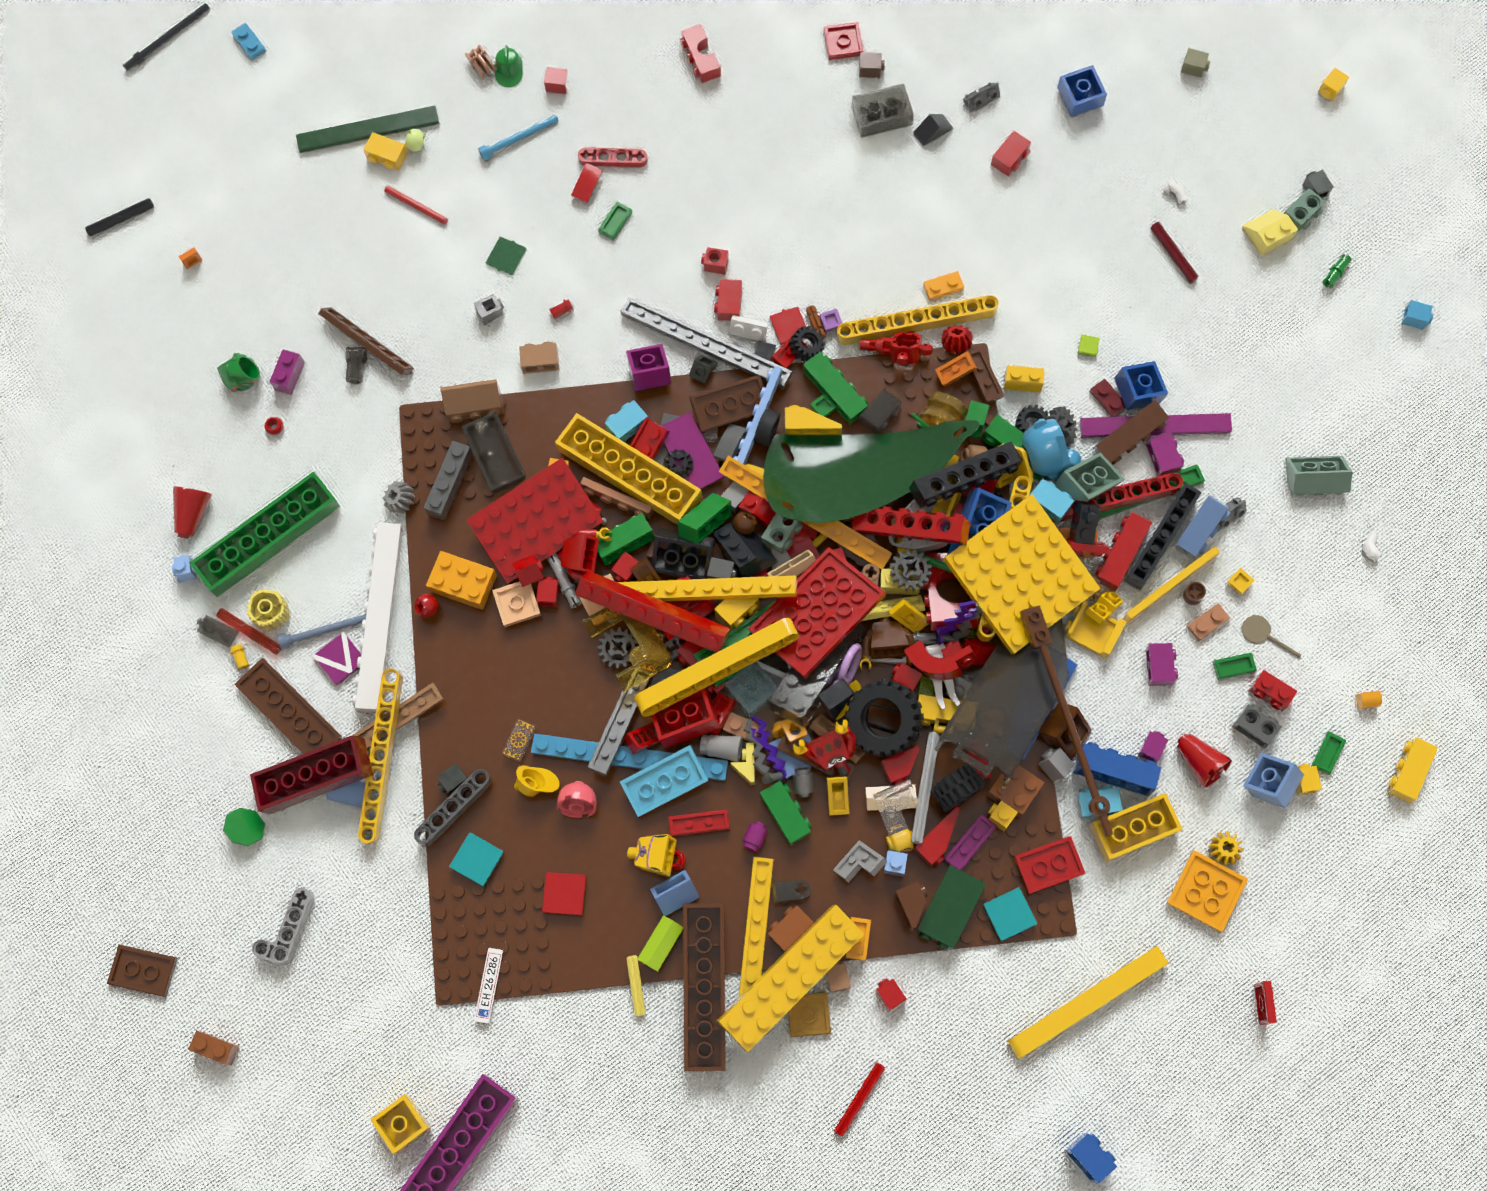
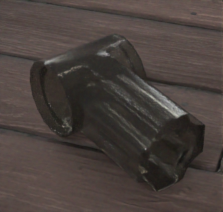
M346 347V381L352 384L362 383L364 364L367 362V349L364 347Z

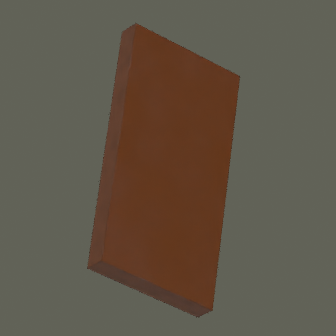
M760 375L689 396L700 432L755 416L752 413L755 405H759L761 401L759 396L764 387Z

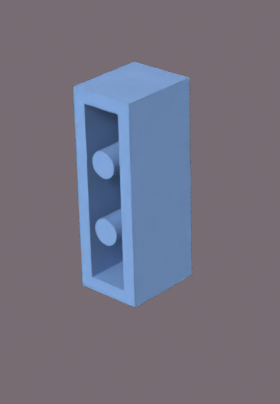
M1209 494L1176 544L1194 556L1198 552L1202 554L1208 546L1205 542L1209 536L1213 538L1219 530L1216 527L1219 521L1224 522L1230 514L1227 511L1229 506Z

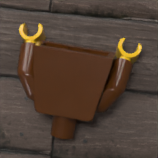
M890 617L879 618V622H874L872 629L868 630L862 639L861 656H863V660L860 662V669L862 670V663L864 662L869 663V670L871 669L869 656H871V659L907 657L904 650L915 644L914 636L905 627H902L899 621H890ZM908 658V659H907V664H908L909 666H912V663H911V661H910L909 658Z

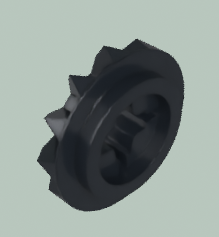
M675 449L668 452L664 458L663 466L678 476L685 478L692 472L694 463L690 453L683 449ZM674 459L677 461L683 460V468H680V466L674 467Z

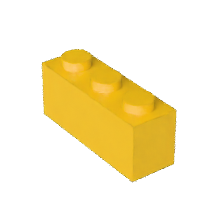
M1417 737L1407 741L1403 747L1404 756L1398 760L1395 767L1398 769L1396 775H1393L1389 780L1388 786L1390 789L1388 793L1408 803L1415 801L1438 747Z

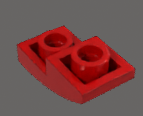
M586 163L571 196L588 203L603 170Z

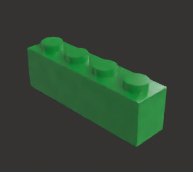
M819 352L803 364V373L822 394L825 393L837 406V412L849 425H852L867 413L868 402L863 396H859L856 393V388L851 382L848 383L844 379V374L841 370L835 369L831 359Z
M997 414L981 438L987 445L993 447L1012 441L1014 446L1022 448L1024 433ZM1033 472V478L1041 481L1046 477Z

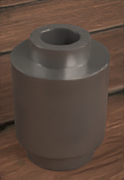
M810 767L795 768V773H793L794 793L799 794V797H808L810 793L814 792L813 772L810 771Z

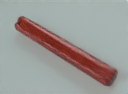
M220 608L216 613L219 619L275 655H278L282 650L280 644L225 609Z

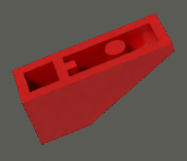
M958 806L923 839L922 844H918L914 848V851L929 867H932L934 864L938 866L945 859L943 855L947 850L960 810Z

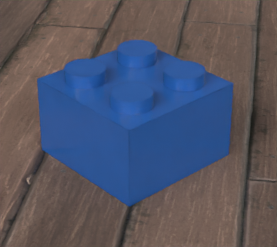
M1094 65L1062 75L1059 78L1057 88L1071 117L1104 106L1107 93Z
M1155 361L1122 367L1114 377L1126 410L1147 407L1154 400L1160 404L1169 394Z
M1082 1133L1064 1151L1092 1183L1099 1184L1117 1168V1165L1114 1163L1116 1159L1108 1150L1104 1151L1099 1146L1102 1143L1094 1134Z

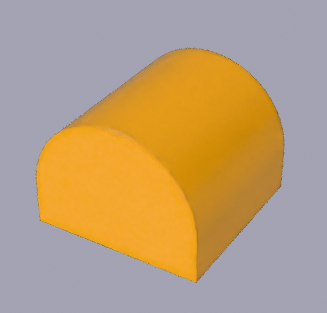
M1381 691L1363 692L1355 695L1359 709L1380 707L1382 705Z

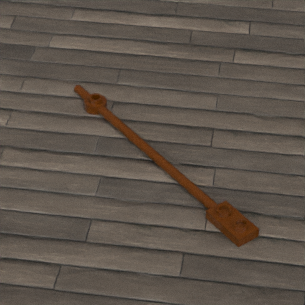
M1039 605L1020 611V615L1032 649L1038 647L1040 649L1092 797L1088 804L1089 811L1093 816L1099 817L1105 836L1113 835L1107 818V814L1110 811V803L1105 797L1099 795L1047 647L1053 641L1041 607ZM1099 803L1103 805V809L1099 808Z

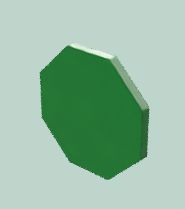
M238 808L226 815L223 832L231 843L249 847L262 839L265 822L256 811Z

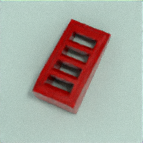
M654 722L633 730L624 737L633 755L660 742L652 730L653 728L655 729ZM647 731H649L653 739H650L649 735L647 734ZM641 734H643L644 737L646 738V740H647L646 742L644 741V739H643V737L641 736ZM635 737H638V739L640 740L641 744L638 743V741H637V739H636Z

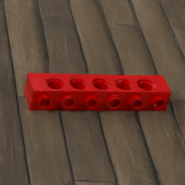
M882 506L881 509H874L855 516L852 529L864 534L967 545L971 522L961 514H953V517L946 516L942 512H935L932 515L923 510H917L916 513H913L909 509L899 508L898 511H894L890 507ZM878 516L877 522L873 524V519ZM896 518V522L891 526L892 519ZM914 520L913 525L909 528V522ZM932 522L931 528L927 530V524ZM950 524V529L945 532V526Z

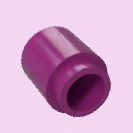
M758 821L750 823L743 838L744 843L742 846L753 852L761 849L768 830L765 829L766 825Z

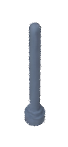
M367 614L294 635H286V633L278 635L280 647L284 650L290 648L294 642L360 624L363 619L366 620Z

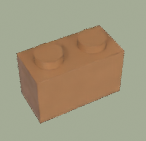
M543 342L537 345L528 343L524 346H519L520 365L523 374L560 370L556 343Z

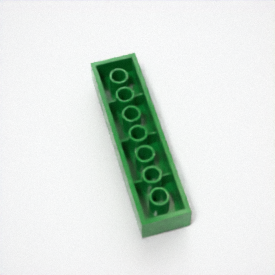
M313 471L201 553L189 564L216 597H219L339 508L340 505Z

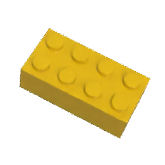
M1166 793L1108 816L1113 835L1105 836L1100 820L1093 822L1089 826L1106 863L1173 836L1183 830Z

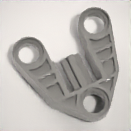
M914 499L905 509H909L913 513H916L917 510H923L930 514L934 505L919 508ZM914 520L909 522V528L913 525ZM889 536V542L892 545L905 550L909 549V551L916 549L917 553L940 549L948 544L903 538L900 543H895V537Z

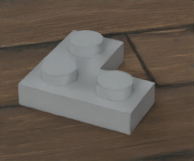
M859 840L833 871L849 883L861 868L875 876L887 861Z

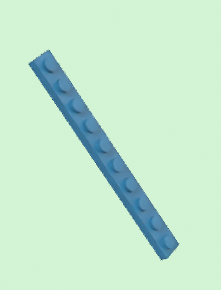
M534 733L531 753L590 762L598 742ZM620 746L612 766L643 770L674 753L645 749L633 755L629 747ZM697 757L708 779L726 781L728 761Z

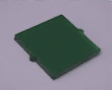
M499 237L485 263L496 268L498 271H503L513 276L527 248L515 243L514 240L510 241Z

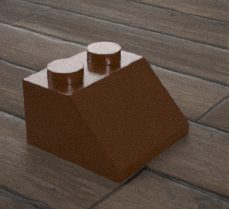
M1058 703L1038 732L1053 749L1060 747L1072 760L1076 755V751ZM1068 704L1081 744L1083 745L1092 729L1079 708Z
M919 882L896 890L894 894L896 903L910 933L914 932L926 903V897L928 896L924 885L920 886Z

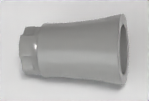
M703 735L700 742V754L740 762L743 736Z

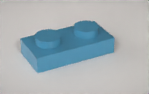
M246 23L231 32L251 60L266 52L265 47Z

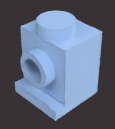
M189 555L173 558L172 572L177 577L178 583L197 579L196 571L189 564L193 560Z

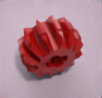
M962 325L947 327V329L943 330L941 338L942 347L947 352L951 351L952 354L955 352L959 354L960 352H967V349L971 348L973 341L972 331H969L968 327L963 328Z

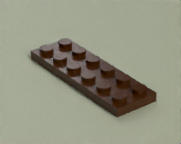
M263 657L234 684L303 754L342 738Z

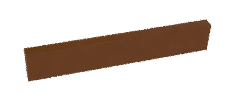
M332 307L320 309L318 313L320 316L399 374H412L413 366Z

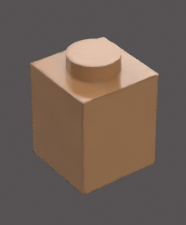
M838 961L826 973L830 993L851 988L846 963L841 964V961Z

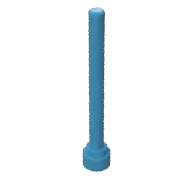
M554 115L491 146L483 145L478 148L482 159L486 161L491 158L494 152L558 122V117Z

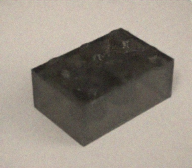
M904 83L852 96L851 108L861 138L913 125L914 113Z

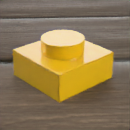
M1239 568L1226 583L1239 595H1242L1255 580L1242 568Z

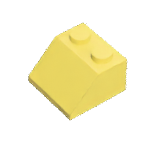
M1274 209L1242 226L1262 256L1293 240L1298 231L1288 215Z

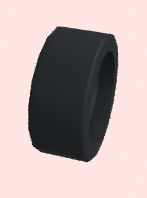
M765 409L758 423L754 442L767 447L771 444L779 425L780 413Z

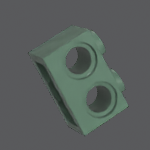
M1309 188L1285 210L1284 214L1290 217L1297 227L1298 233L1301 229L1305 230L1312 221L1310 220L1313 217L1317 219L1322 214L1325 201Z
M776 513L761 537L762 543L783 554L785 549L788 550L791 547L793 536L801 531L803 527L802 521L785 518ZM786 520H792L793 524L790 526L784 525V522ZM776 536L783 537V540L780 542H776L773 539Z

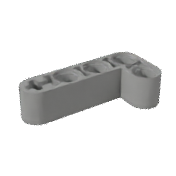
M302 887L294 891L275 943L263 939L254 942L252 953L256 957L279 965L291 963L315 901L313 892ZM301 895H302V896H305V895H306V896H307V899H306V900H302V899H300V897H301ZM297 905L303 906V910L298 908ZM296 912H300V919L294 922L293 915ZM292 931L293 938L290 941H286V934ZM266 944L267 951L261 955L260 947ZM285 950L286 957L280 961L278 954Z

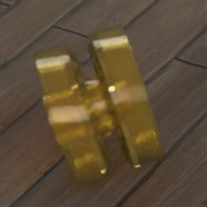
M933 392L927 401L928 406L923 408L920 418L929 426L949 421H964L968 409L960 400L949 394Z

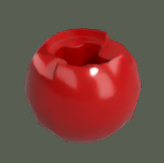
M431 594L418 596L414 604L416 613L423 618L434 616L439 607L437 599Z

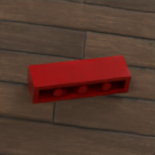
M1131 512L1129 517H1124L1120 524L1123 527L1121 533L1116 532L1112 540L1115 543L1113 548L1108 549V554H1105L1103 557L1106 559L1104 565L1099 564L1095 572L1098 575L1097 579L1100 580L1099 584L1116 592L1152 524L1151 521Z

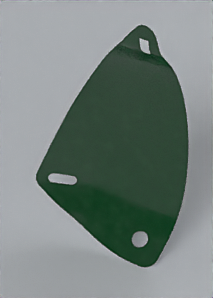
M976 420L949 421L920 429L879 434H777L772 439L765 460L763 484L767 499L772 509L780 516L811 523L835 522L867 513L909 493V487L913 480L942 469L955 455L963 441L978 430L979 422ZM965 426L967 431L955 438L954 433ZM784 442L789 445L795 458L793 462L787 459L781 443ZM788 502L792 504L794 510L786 509L781 503Z

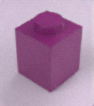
M1150 731L1137 756L1157 763L1168 739L1164 738L1165 735L1158 731Z

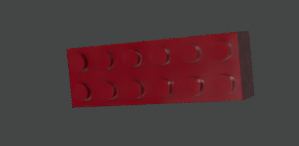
M351 735L250 774L257 810L267 814L278 812L373 776L365 738Z

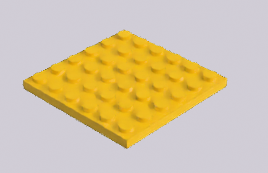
M1033 494L967 541V545L962 544L943 558L970 598L975 601V605L979 603L983 609V616L1011 655L1030 642L1020 611L1040 605L1045 622L1049 628L1100 589Z

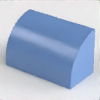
M357 781L326 793V798L331 801L362 808L365 782Z
M686 870L650 889L664 916L683 907V904H689L700 898Z

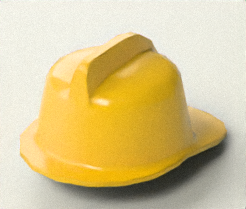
M520 766L516 770L517 779L514 789L528 797H533L540 792H554L559 787L557 776L547 769Z

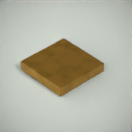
M828 993L805 994L788 1011L790 1038L831 1034Z

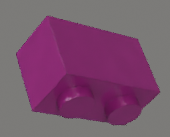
M282 349L269 381L275 391L289 395L293 394L305 364L301 355Z
M1171 432L1153 436L1147 440L1145 445L1157 476L1174 473L1182 469L1184 459L1178 453L1177 441L1175 437H1172Z
M1148 644L1145 650L1149 686L1173 685L1176 679H1178V669L1174 666L1176 649H1173V644Z

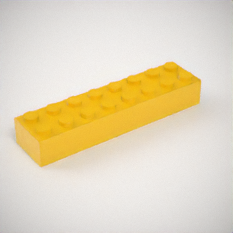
M578 413L575 414L555 442L559 452L636 500L651 506L652 510L676 525L703 498L701 489Z
M832 905L717 1020L718 1024L745 1052H749L865 934L837 905Z

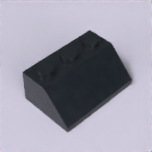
M728 523L713 532L718 547L729 561L734 562L735 569H737L742 578L754 577L778 562L767 546L762 543V540L755 531L751 534L742 535L734 529L733 523Z
M658 528L655 536L651 566L657 573L683 578L688 576L690 579H707L715 538L706 537L696 545V543L679 537L678 531Z

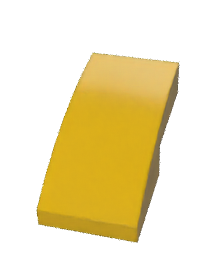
M1108 589L1099 597L1097 602L1087 609L1085 614L1101 625L1121 606L1124 600L1117 593Z

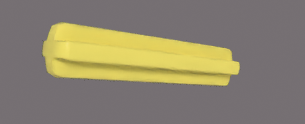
M637 955L628 956L626 960L635 1016H643L646 1011Z

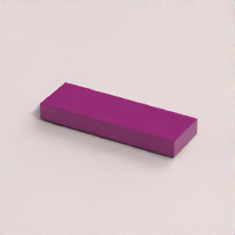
M981 814L947 854L944 861L962 870L997 826Z

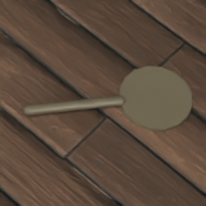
M1252 615L1243 622L1242 633L1248 641L1261 643L1268 638L1297 657H1301L1300 653L1270 635L1271 626L1264 617Z

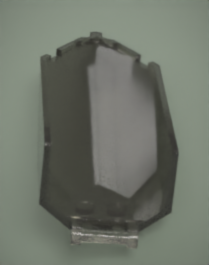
M1061 618L1048 628L1053 643L1047 645L1063 690L1069 680ZM1000 640L968 689L934 749L938 752L945 741L957 744L958 746L951 757L956 760L960 759L981 771L985 777L989 776L994 766L997 767L1004 774L1002 790H1005L1057 700L1039 647L1032 649L1029 642L1015 654L1011 655ZM966 749L967 751L973 753L974 755L988 762V765L981 763L975 758L962 752V750Z

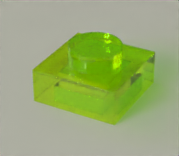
M921 677L918 697L919 694L936 697L934 684L930 678Z

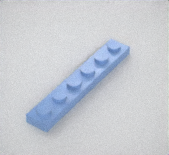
M775 366L773 371L770 370L766 380L768 384L766 388L763 387L759 396L761 401L759 405H755L752 415H755L753 421L748 422L745 430L747 432L746 438H742L738 448L740 453L734 457L735 460L744 465L755 443L754 436L760 418L765 409L769 408L783 374L782 368Z

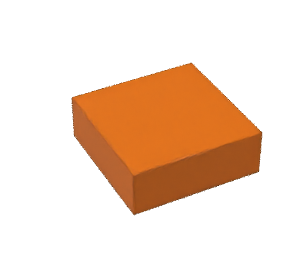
M194 247L178 256L186 269L202 261Z

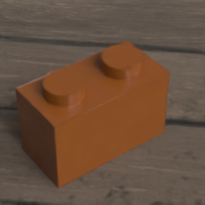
M798 906L794 909L789 907L783 913L784 918L780 922L775 921L768 928L770 930L768 936L784 953L814 924Z
M196 1030L188 1050L222 1064L232 1065L240 1046Z

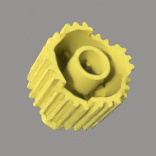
M258 589V592L255 591V594H251V601L247 605V615L257 627L270 632L274 628L276 630L277 627L281 628V625L287 622L290 617L289 605L279 592L270 591V589H267V591L265 589Z

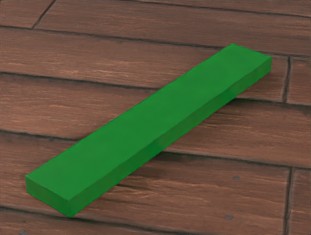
M1198 464L1174 472L1183 478V484L1178 492H1180L1185 482L1192 487L1205 482ZM1169 481L1171 486H1177L1175 482ZM1150 486L1153 491H1158L1156 486ZM1132 490L1134 495H1140L1139 491ZM1113 495L1115 499L1122 500L1120 495ZM1101 499L1095 500L1100 505L1104 504ZM1154 500L1100 512L1099 520Z

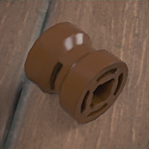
M1199 582L1190 583L1183 592L1184 601L1189 605L1200 603L1206 594L1205 586Z

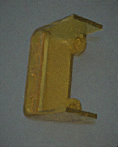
M605 607L582 621L592 638L624 620L639 644L629 654L632 666L616 675L624 692L670 666L672 662L671 655L652 626Z

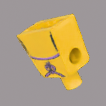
M668 834L640 837L637 847H629L627 856L629 859H635V866L642 870L670 877L677 840Z

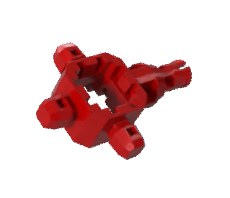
M908 331L907 333L899 332L894 334L893 338L882 337V339L878 338L877 340L861 338L860 350L876 351V353H881V355L891 356V360L898 365L918 363L921 354L929 356L933 352V346L926 343L922 345V336L914 331Z

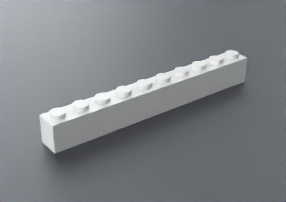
M378 522V526L374 528L373 539L376 542L375 546H372L371 557L373 558V564L369 566L371 583H367L366 589L369 599L365 601L364 612L367 615L366 620L363 619L362 631H364V638L360 639L362 655L358 657L357 668H360L359 676L356 675L355 678L357 694L353 695L352 702L357 712L376 713L381 677L387 667L403 534L401 524Z

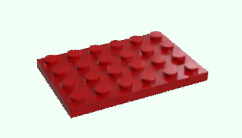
M560 458L466 519L507 584L518 578L512 563L534 555L536 561L540 560L542 563L553 554L562 550L564 541L572 538L579 530L594 529L604 522L563 458Z
M828 547L797 579L796 597H779L749 628V631L754 634L781 619L790 618L799 634V638L774 653L806 679L886 596V593Z

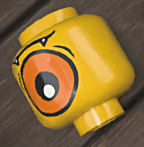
M906 826L890 830L886 837L889 850L900 853L912 851L914 849V843L911 842L912 831H909Z

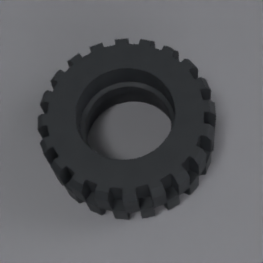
M888 680L865 684L860 690L856 691L853 699L849 700L847 704L849 706L848 711H845L848 727L856 736V746L863 748L864 752L868 754L872 753L880 757L895 755L911 747L912 743L918 739L919 731H922L923 725H921V721L924 719V713L921 714L920 710L922 705L916 700V694L914 692L911 693L906 685ZM882 699L895 703L901 713V726L895 734L889 737L878 736L868 724L870 706Z

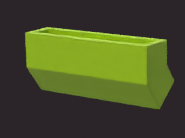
M663 915L639 955L638 960L658 972L683 927Z

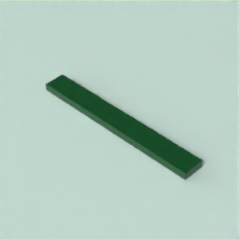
M436 105L300 133L296 134L298 150L300 153L369 139L372 132L384 136L440 123Z

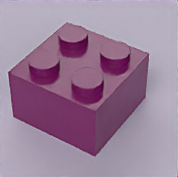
M663 344L626 351L628 368L635 391L671 384L670 368Z

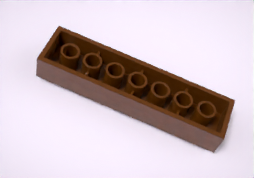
M724 903L683 904L684 1071H726V1031L717 1022L725 1013Z

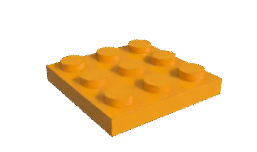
M1193 850L1166 904L1221 933L1248 878Z

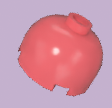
M575 781L561 789L556 808L557 810L560 808L561 813L568 817L582 818V814H588L589 817L596 811L597 798L591 787L581 781Z

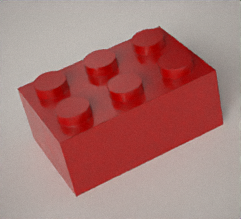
M706 688L651 715L658 739L665 749L720 728L710 694Z

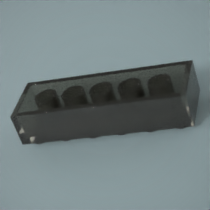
M859 623L806 679L791 667L769 699L771 711L805 728L821 704L818 695L831 687L834 681L838 679L842 662L850 647L856 643H862V639L865 636L864 625Z

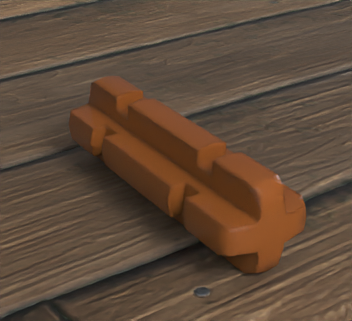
M814 305L808 306L806 312L809 315L812 328H817L816 332H821L819 336L826 338V333L823 330L824 327L817 314L816 307Z

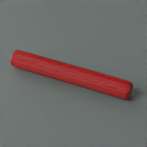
M875 1063L835 1127L834 1132L840 1137L844 1136L884 1072L885 1067L882 1064Z

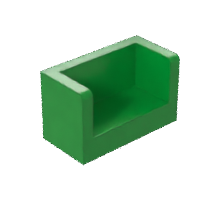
M971 400L966 420L978 421L979 428L970 437L981 438L989 405Z

